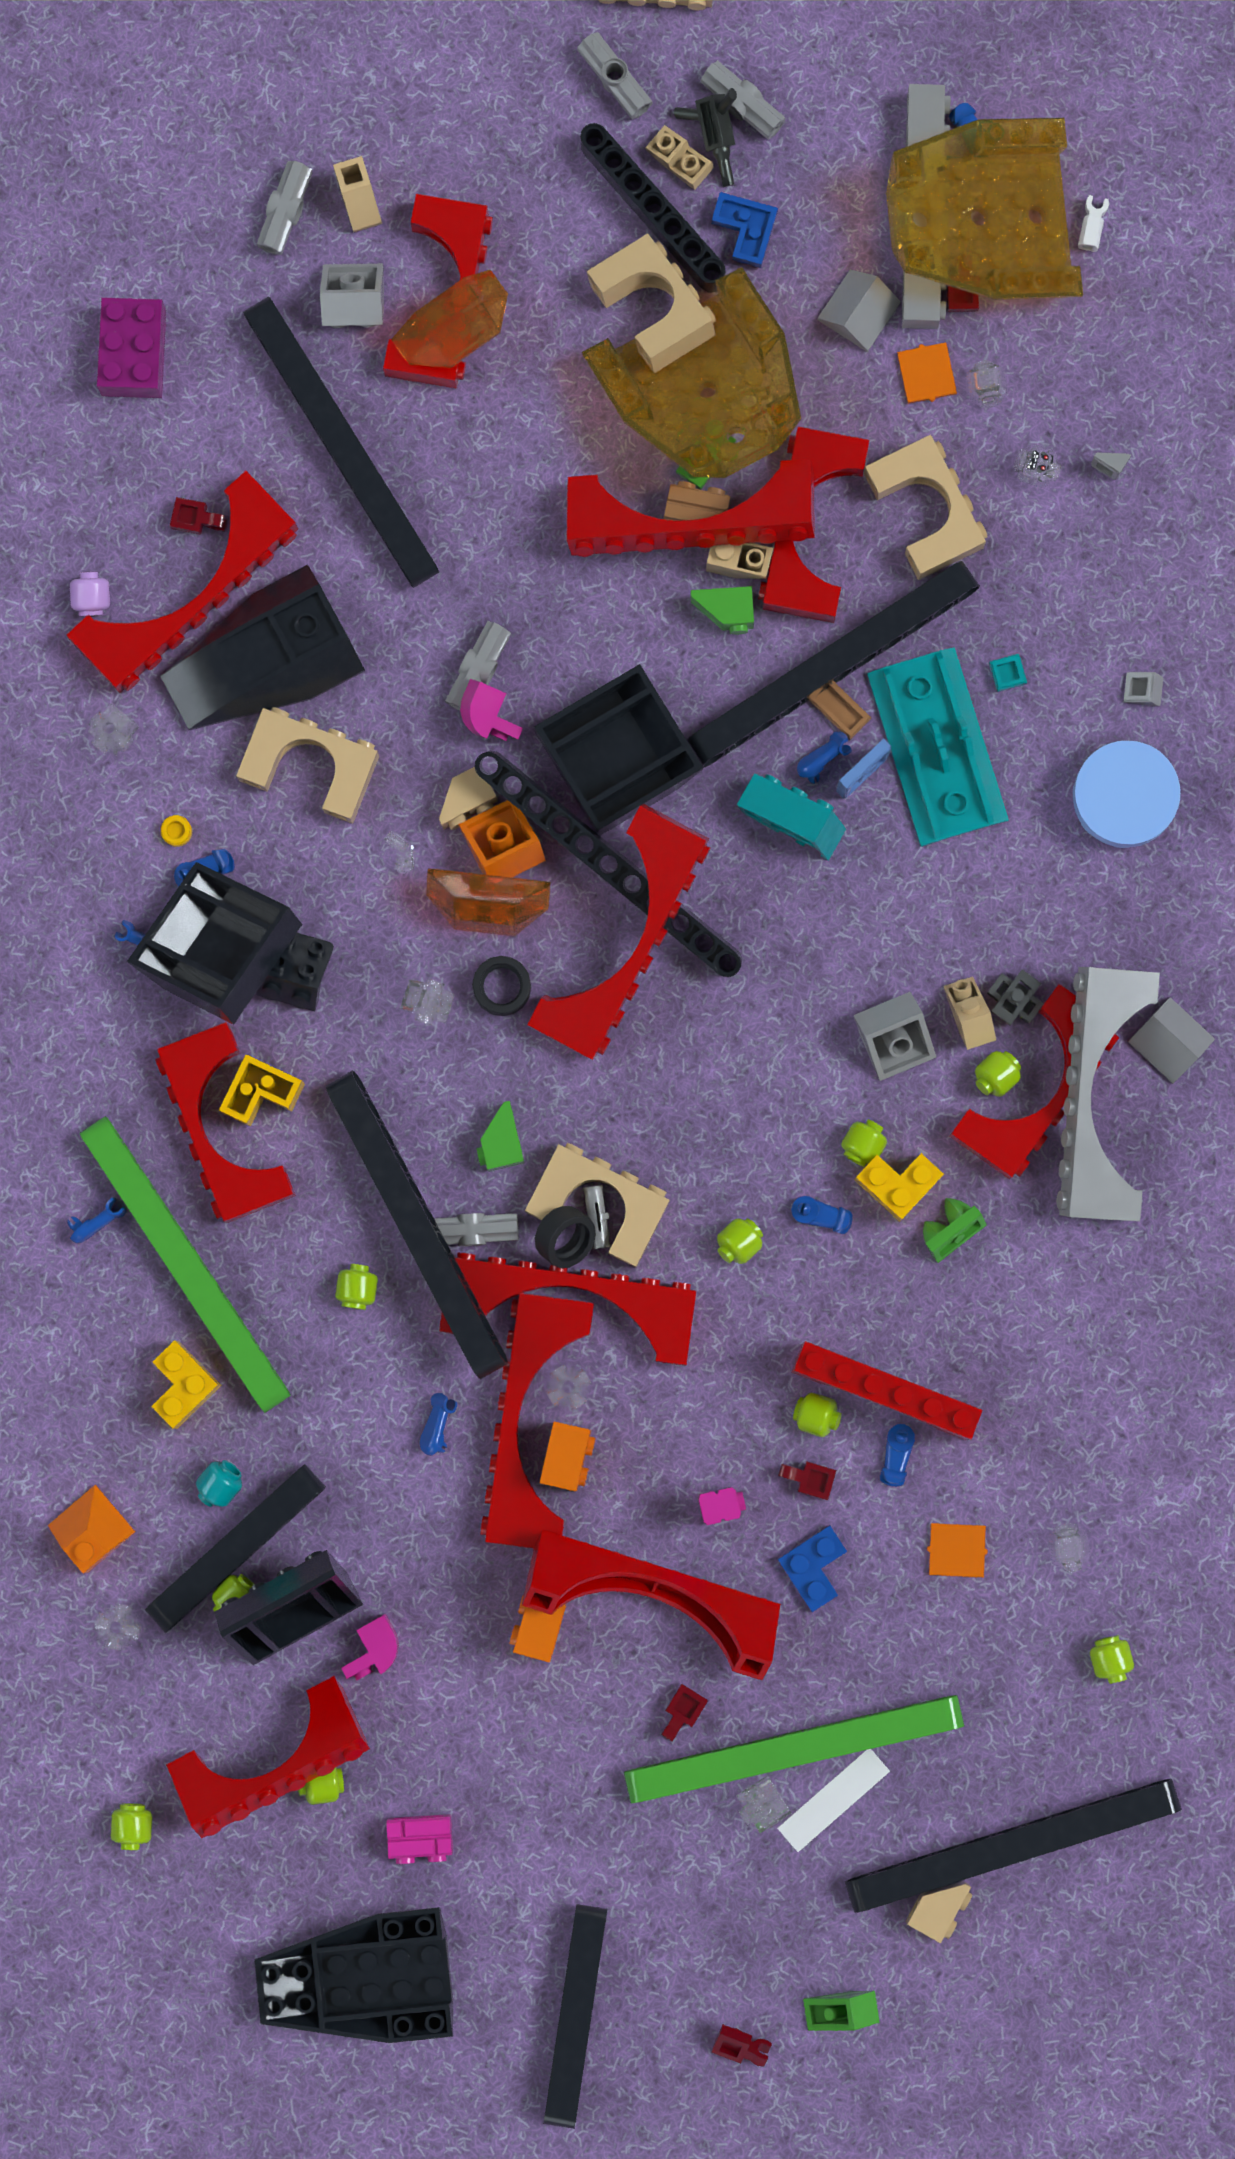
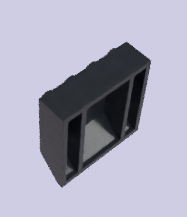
M640 664L534 726L536 736L593 830L599 836L633 817L640 805L651 806L678 790L703 770V766Z
M196 862L127 962L164 990L234 1025L303 924L288 906Z
M325 1550L323 1552L316 1551L305 1558V1562L296 1567L290 1566L278 1572L276 1578L267 1583L260 1582L249 1589V1593L244 1596L226 1600L222 1603L221 1608L214 1613L222 1638L254 1666L364 1604L348 1573Z

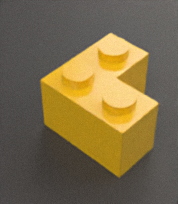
M245 1055L219 1111L251 1127L264 1099L292 1112L305 1083L294 1076L249 1055Z
M922 1153L901 1175L876 1155L854 1180L900 1222L944 1173Z
M174 1340L153 1361L155 1366L174 1385L151 1407L172 1429H178L222 1385L179 1341Z

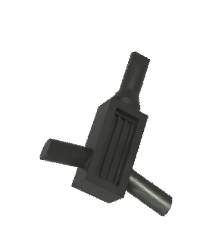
M730 88L726 95L714 94L696 100L697 109L680 107L674 109V115L677 119L700 121L706 152L712 151L713 156L718 162L723 187L735 185L729 160L730 147L735 145L728 112V109L737 98V93L733 88Z

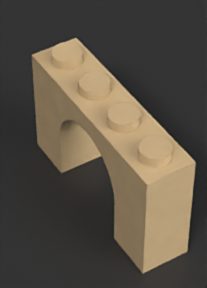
M647 233L589 269L587 275L591 288L606 308L642 288H658L672 296L674 303L669 313L657 323L634 336L639 354L653 373H656L714 337L713 323L716 322V319L708 306L702 307L698 300L700 298L693 285H686L682 280L684 277L675 262L670 264L666 257L668 255L663 245L659 241L654 242Z
M931 435L865 466L864 476L877 500L906 486L922 484L937 490L946 501L948 520L945 525L936 533L906 547L905 555L918 580L984 549L985 538H987L983 524L980 521L976 522L971 513L974 509L969 497L966 494L962 496L957 486L960 484L955 470L953 468L948 469L944 461L946 454L943 446L939 441L934 442Z
M272 707L271 711L263 708L236 775L238 780L268 792L280 760L290 749L305 744L319 746L326 750L335 762L334 779L322 809L325 814L353 824L379 759L378 751L374 750L375 745L358 739L357 743L345 739L346 734L329 728L328 732L317 728V723L305 718H301L300 721L288 718V712L276 707Z
M567 1143L565 1147L558 1144L525 1212L543 1220L552 1210L564 1206L569 1195L577 1187L589 1182L605 1183L613 1187L621 1195L626 1209L624 1222L608 1254L637 1268L670 1202L669 1199L665 1198L667 1192L651 1184L648 1189L637 1184L639 1178L626 1171H622L619 1175L609 1170L611 1164L598 1157H594L593 1161L583 1157L584 1151L570 1143Z

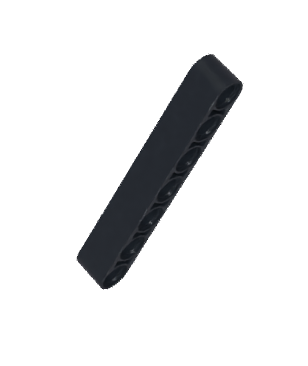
M597 123L586 125L580 135L581 150L586 158L696 283L707 292L719 291L724 286L726 274L725 265L603 126ZM591 137H597L602 140L597 146H591L586 141ZM611 159L619 160L622 163L617 168H610L606 165ZM635 181L641 187L632 191L626 188V184ZM654 203L659 205L661 209L656 213H650L645 207ZM669 226H677L680 232L676 235H669L665 232V229ZM689 248H695L700 254L697 257L691 258L686 256L684 252ZM709 270H714L720 276L715 280H709L704 274Z
M304 1464L160 1594L145 1611L167 1633L213 1592L226 1577L236 1571L314 1500L326 1486Z
M576 1904L543 2124L575 2129L607 1916L606 1908Z

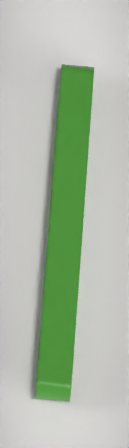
M104 1116L80 1132L83 1141L262 1411L266 1413L290 1397L291 1394L109 1119Z
M952 1695L625 1771L624 1777L630 1803H638L955 1730L965 1725L958 1696Z

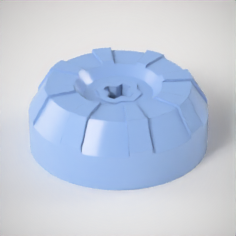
M1117 741L1096 750L1084 762L1073 786L1074 808L1083 828L1099 841L1117 848L1137 847L1156 839L1172 822L1180 802V784L1176 771L1170 761L1154 747L1137 741Z

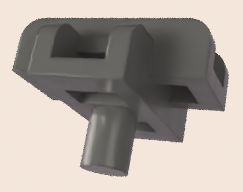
M1023 969L1014 981L1001 973L987 992L990 997L998 1002L991 1013L1004 1020L1009 1026H1011L1017 1016L1029 1024L1044 1004L1033 996L1041 982ZM1021 981L1023 984H1025L1026 986H1028V987L1030 988V990H1028L1026 987H1024V986H1023L1022 984H1020L1019 982Z

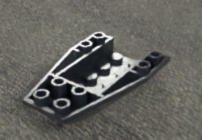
M307 564L253 593L160 677L188 729L193 730L262 712L263 708L271 710L272 707L280 708L312 700L359 675L365 669L324 591Z
M440 1907L378 1913L254 1959L260 2024L384 2043L453 2037V1992L447 1935Z

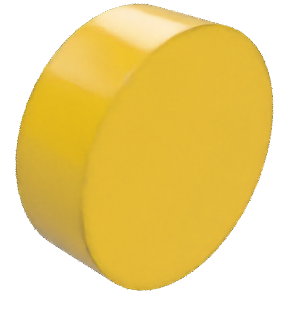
M173 815L166 818L162 823L161 836L170 846L180 847L187 844L191 839L192 827L186 818Z

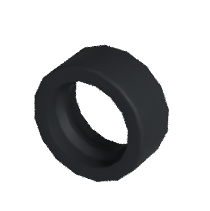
M497 956L489 958L479 966L474 974L472 986L475 999L481 1008L490 1014L498 1016L514 1014L522 1009L529 1000L531 992L529 973L523 964L512 957ZM499 968L511 970L520 981L518 995L514 1000L505 1004L494 1003L487 997L484 991L485 978L490 972Z
M572 1206L558 1207L547 1214L539 1224L535 1235V1248L552 1265L558 1268H570L582 1261L593 1247L596 1237L595 1226L591 1219ZM576 1224L570 1241L562 1248L555 1250V1244L561 1232L568 1226Z

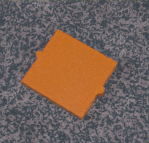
M946 342L930 346L920 344L919 348L897 352L908 404L926 400L934 402L936 398L957 394Z
M931 1523L930 1546L927 1547V1551L930 1552L929 1575L984 1578L985 1555L988 1553V1550L985 1549L986 1526Z

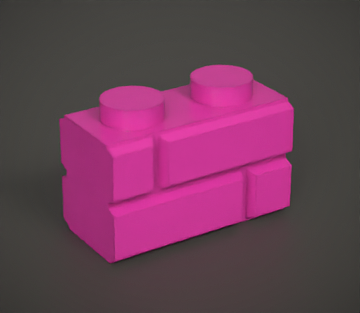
M733 1487L720 1489L717 1493L714 1491L702 1493L698 1497L703 1522L706 1525L720 1523L722 1519L725 1521L740 1518L741 1511L746 1510L742 1491L736 1492Z
M451 1814L387 1819L388 1858H396V1864L415 1863V1857H427L428 1862L446 1861V1855L453 1854Z

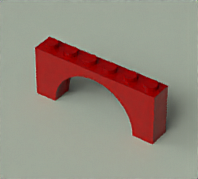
M416 194L411 217L412 232L435 240L447 250L459 270L460 289L451 313L435 329L412 339L388 340L383 366L385 377L455 389L457 388L458 380L464 379L466 362H462L463 351H469L471 343V333H468L467 329L469 321H475L477 304L472 302L474 292L480 293L482 275L478 274L480 263L485 264L488 246L483 245L485 234H491L493 217L489 216L487 205Z
M798 427L796 436L790 435L787 453L792 454L791 460L811 458L815 488L821 483L837 477H863L870 440ZM792 540L775 541L768 568V581H761L758 600H763L762 610L834 623L841 587L829 584L815 576L799 558Z
M1060 984L1057 985L1039 1010V1013L1055 1029L1064 1053L1063 1077L1054 1097L1038 1112L1016 1120L991 1119L968 1109L949 1136L1009 1180L1014 1174L1018 1177L1022 1175L1030 1163L1026 1157L1032 1149L1038 1152L1047 1140L1048 1136L1044 1134L1050 1124L1056 1127L1065 1115L1064 1110L1061 1108L1064 1106L1065 1099L1069 1093L1066 1072L1068 1067L1071 1066L1072 1054L1069 1052L1068 1045L1074 1029V1023L1071 1020V1009L1076 1003V995ZM1116 1034L1113 1035V1037L1105 1047L1106 1051L1109 1052L1112 1049V1047L1118 1041L1119 1036H1117ZM1099 1060V1062H1098V1065H1097L1096 1070L1098 1069V1067H1099L1100 1064L1102 1063L1100 1060Z
M225 1022L157 1049L160 1057L155 1059L161 1075L167 1074L171 1084V1086L166 1087L172 1104L178 1103L182 1114L177 1116L183 1132L189 1131L193 1143L188 1144L194 1161L200 1160L204 1172L199 1174L205 1189H211L215 1200L211 1202V1206L216 1218H222L225 1223H230L295 1197V1192L284 1166L256 1170L234 1165L217 1153L205 1134L201 1117V1106L206 1086L220 1066L241 1054L230 1025Z
M806 1341L802 1343L791 1372L817 1383L837 1388L888 1407L964 1440H972L983 1411Z
M335 1676L306 1690L310 1703V1720L306 1734L294 1754L273 1771L249 1779L223 1777L208 1769L195 1750L166 1764L189 1823L201 1838L217 1834L226 1825L245 1819L251 1812L260 1807L275 1803L279 1797L303 1788L307 1782L319 1776L330 1774L334 1768L347 1761H354L364 1752L370 1750L348 1697Z

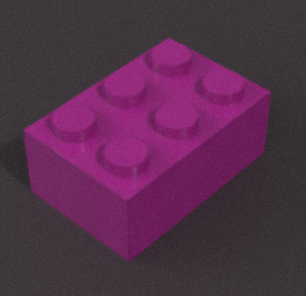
M101 297L97 388L101 396L162 398L167 311L162 299Z

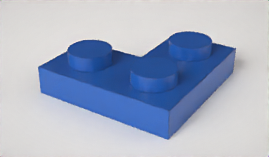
M723 192L719 193L711 224L739 231L732 256L733 261L759 268L762 267L778 208Z
M830 1525L778 1559L811 1612H814L838 1596L822 1568L845 1554L847 1550Z

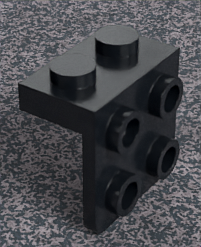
M296 933L257 990L256 995L315 1012L319 1001L321 982L333 953V944L325 940Z

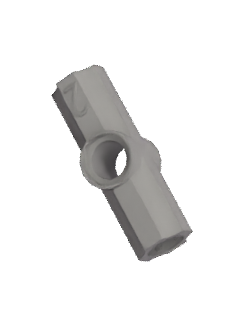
M598 32L591 33L583 39L577 47V51L602 81L604 89L614 96L632 120L646 113L653 102L628 71L626 62L616 56ZM611 72H619L622 74V77L618 80H611L607 75Z
M718 60L712 63L702 76L701 83L713 94L726 95L730 88L735 89L737 98L728 109V112L736 119L747 121L768 140L774 137L781 129L786 118L763 99L761 92L750 81L740 80Z
M287 161L278 188L272 192L266 208L267 217L257 242V246L265 252L282 255L291 229L299 221L304 204L303 197L313 173L312 169L303 163Z
M487 621L473 649H469L458 671L460 674L445 700L447 704L460 711L461 700L470 679L480 681L486 685L489 684L498 666L497 660L511 636L510 631L495 622Z
M484 1213L460 1214L453 1218L435 1219L448 1245L480 1246L486 1245V1242L519 1240L517 1214L485 1215Z

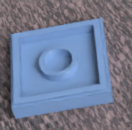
M883 738L839 780L836 792L843 799H846L888 759L891 745Z

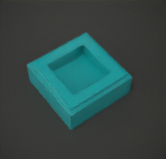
M1019 654L989 662L997 692L1027 684Z

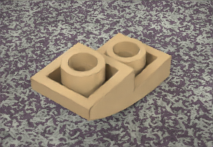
M665 125L646 146V150L658 162L694 190L714 168L712 161L692 149L686 139Z

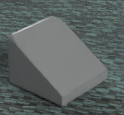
M1096 453L1091 466L1111 479L1117 480L1127 465L1131 454Z
M1127 672L1123 702L1160 706L1163 677L1156 672Z

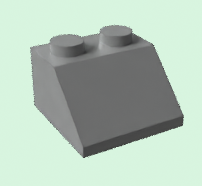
M383 263L323 265L320 286L322 326L343 328L346 325H360L370 328L376 325H383Z
M911 992L854 1015L860 1037L880 1081L937 1058L923 1012Z

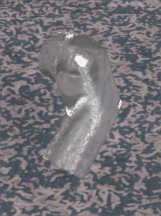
M391 830L383 842L396 851V870L401 874L410 873L416 865L415 847Z

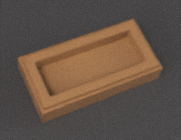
M832 681L833 684L827 683L830 686L828 689L821 692L823 690V687H821L807 698L835 727L845 733L848 739L851 740L871 720V717Z

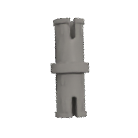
M603 1185L583 1188L587 1217L593 1222L596 1233L591 1249L611 1247L607 1219L610 1218L609 1213L605 1212Z

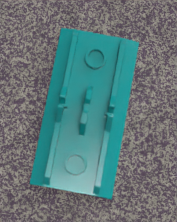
M955 647L867 673L888 743L891 745L893 760L920 846H927L944 839L1009 821Z

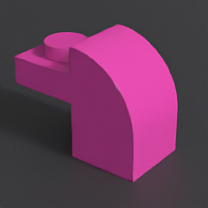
M469 680L461 700L460 712L465 726L472 733L486 739L490 733L499 739L507 741L508 736L519 739L523 730L522 727L497 717L506 693L480 681Z
M386 1614L356 1630L368 1653L341 1668L347 1679L354 1675L357 1681L373 1672L370 1667L375 1664L381 1675L394 1663L398 1654L399 1641L396 1631Z

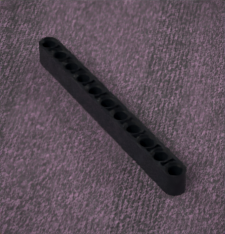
M268 296L243 311L252 330L410 585L415 588L438 574L439 570L271 298Z
M963 561L953 564L692 734L687 739V742L703 768L713 764L808 702L809 699L807 697L821 687H823L821 691L823 692L830 687L827 683L833 684L832 681L835 683L839 682L971 596L979 589L980 585Z
M490 750L477 757L475 771L479 777L648 915L649 886L647 874L497 751ZM487 756L493 757L497 761L498 768L493 774L487 773L483 769L482 762ZM511 776H515L521 781L522 787L518 793H512L506 787V781ZM534 796H539L545 801V810L541 813L534 812L530 807V800ZM564 816L568 819L570 825L567 832H559L554 828L555 817ZM580 836H588L592 839L593 849L590 852H583L578 848L577 840ZM609 855L616 859L617 868L615 871L608 872L602 868L601 859L604 856ZM635 875L640 879L641 888L638 891H630L626 888L625 879L627 876ZM683 904L677 915H684L688 919L689 927L686 930L675 929L672 919L668 918L663 928L668 930L670 935L716 973L723 977H731L739 972L742 966L741 953ZM705 934L710 936L713 946L708 950L700 949L696 944V938L699 935ZM725 954L734 956L737 962L736 967L731 970L724 969L720 965V957Z
M352 1070L326 1085V1091L473 1372L479 1379H483L507 1365L508 1359L361 1079Z
M1165 1779L846 1880L845 1885L854 1913H859L1181 1811L1182 1808L1173 1780Z

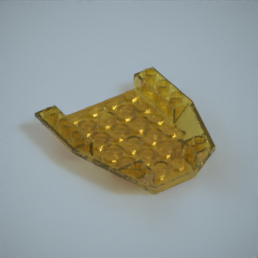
M978 119L894 151L891 158L886 197L892 252L903 271L994 300L1083 297L1080 266H1071L1059 156L1067 148L1065 119ZM1029 210H1036L1041 214L1042 222L1040 224L1030 220ZM973 211L980 212L984 216V225H977L972 221L971 213ZM914 213H921L925 216L927 220L925 227L915 224L913 220Z
M742 267L716 280L718 294L700 303L702 307L708 306L715 316L716 322L713 323L715 336L656 373H653L639 354L635 339L615 349L609 338L582 352L584 359L622 421L693 477L726 478L777 451L802 419L785 333ZM706 388L716 390L715 394L711 397L706 398L700 395L701 391ZM735 433L744 435L743 440L738 443H732L728 439Z

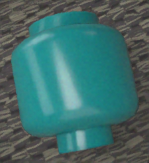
M226 1460L211 1462L196 1481L199 1499L209 1507L213 1505L219 1507L227 1506L242 1488V1474L240 1470Z

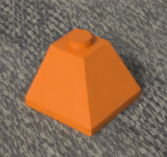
M96 1484L48 1525L63 1551L83 1574L89 1573L136 1532Z

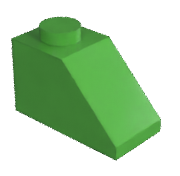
M752 586L691 590V603L723 631L730 630V634L740 635L746 634L748 629L754 628Z
M506 1101L503 1102L480 1139L482 1147L476 1148L480 1166L486 1165L489 1172L525 1163L511 1103Z
M849 1991L803 1999L808 2031H855L880 2023L875 1991Z

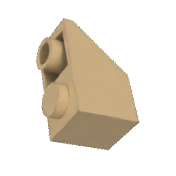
M362 156L334 164L336 179L353 233L382 224Z
M744 543L740 546L730 544L714 545L710 547L706 571L737 579H766L773 548L755 543Z
M475 767L452 778L439 818L443 830L448 827L451 830L459 828V824L466 821L467 817L475 813L480 814L494 807L493 804L498 802L492 787L479 777Z
M970 977L945 985L944 990L952 1014L967 1050L996 1041L991 1012L974 978Z
M961 1881L921 1893L906 1919L907 1925L939 1943L942 1942L944 1937L949 1939L957 1925V1922L954 1921L959 1909L964 1911L972 1898V1894L969 1893L971 1886Z

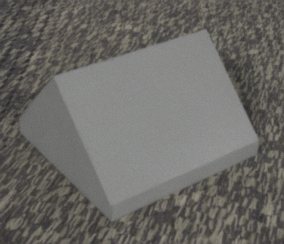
M850 269L817 320L868 352L901 301L878 276Z
M1169 997L1132 1036L1128 1043L1173 1084L1204 1053L1215 1038Z

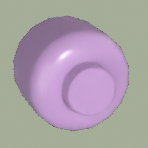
M81 572L80 579H74L70 582L71 608L79 611V616H87L88 614L90 616L103 615V610L108 609L110 606L109 582L104 578H98V572Z

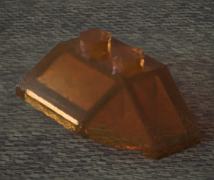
M491 270L464 277L414 312L391 340L409 365L452 368L501 333L508 293Z
M428 868L426 896L454 930L516 936L549 909L551 882Z

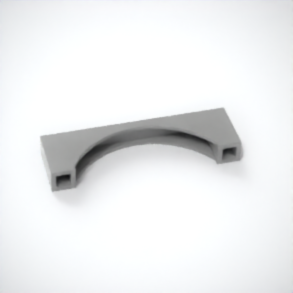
M1078 967V973L1074 976L1073 987L1076 991V1003L1071 1009V1020L1074 1023V1029L1068 1045L1069 1052L1072 1055L1071 1066L1068 1067L1066 1072L1069 1093L1064 1102V1114L1067 1118L1066 1128L1063 1129L1061 1135L1064 1157L1059 1164V1176L1062 1178L1061 1191L1058 1192L1056 1198L1059 1215L1140 1222L1143 1190L1131 1187L1113 1168L1104 1154L1093 1125L1091 1091L1098 1062L1113 1035L1136 1012L1148 1004H1157L1160 973Z

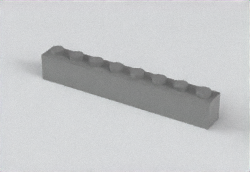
M909 84L907 92L902 328L938 329L940 320H945L946 301H940L941 290H946L947 272H941V261L947 260V242H942V231H947L948 213H942L943 202H948L949 184L943 183V173H948L949 154H944V143H949L950 125H944L945 114H950L951 97L945 96V85Z

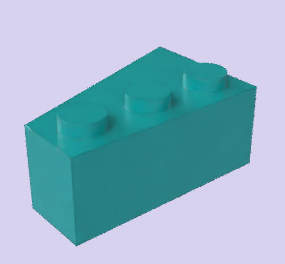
M754 773L737 803L743 814L777 833L780 831L795 838V843L803 847L807 844L817 849L821 853V857L829 861L846 831L845 826L833 812L834 807L821 799H818L817 802L808 799V794L792 786L789 790L781 786L782 782L769 774L762 777Z

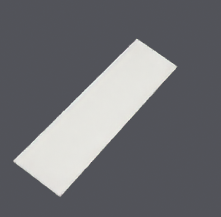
M871 1749L866 1750L777 1829L795 1850L799 1852L890 1772L889 1769Z

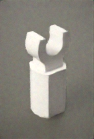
M1089 195L1085 204V211L1088 215L1084 216L1078 248L1096 252L1099 248L1104 219L1101 217L1108 210L1109 200L1105 198L1102 207L1096 209L1092 206L1093 196Z

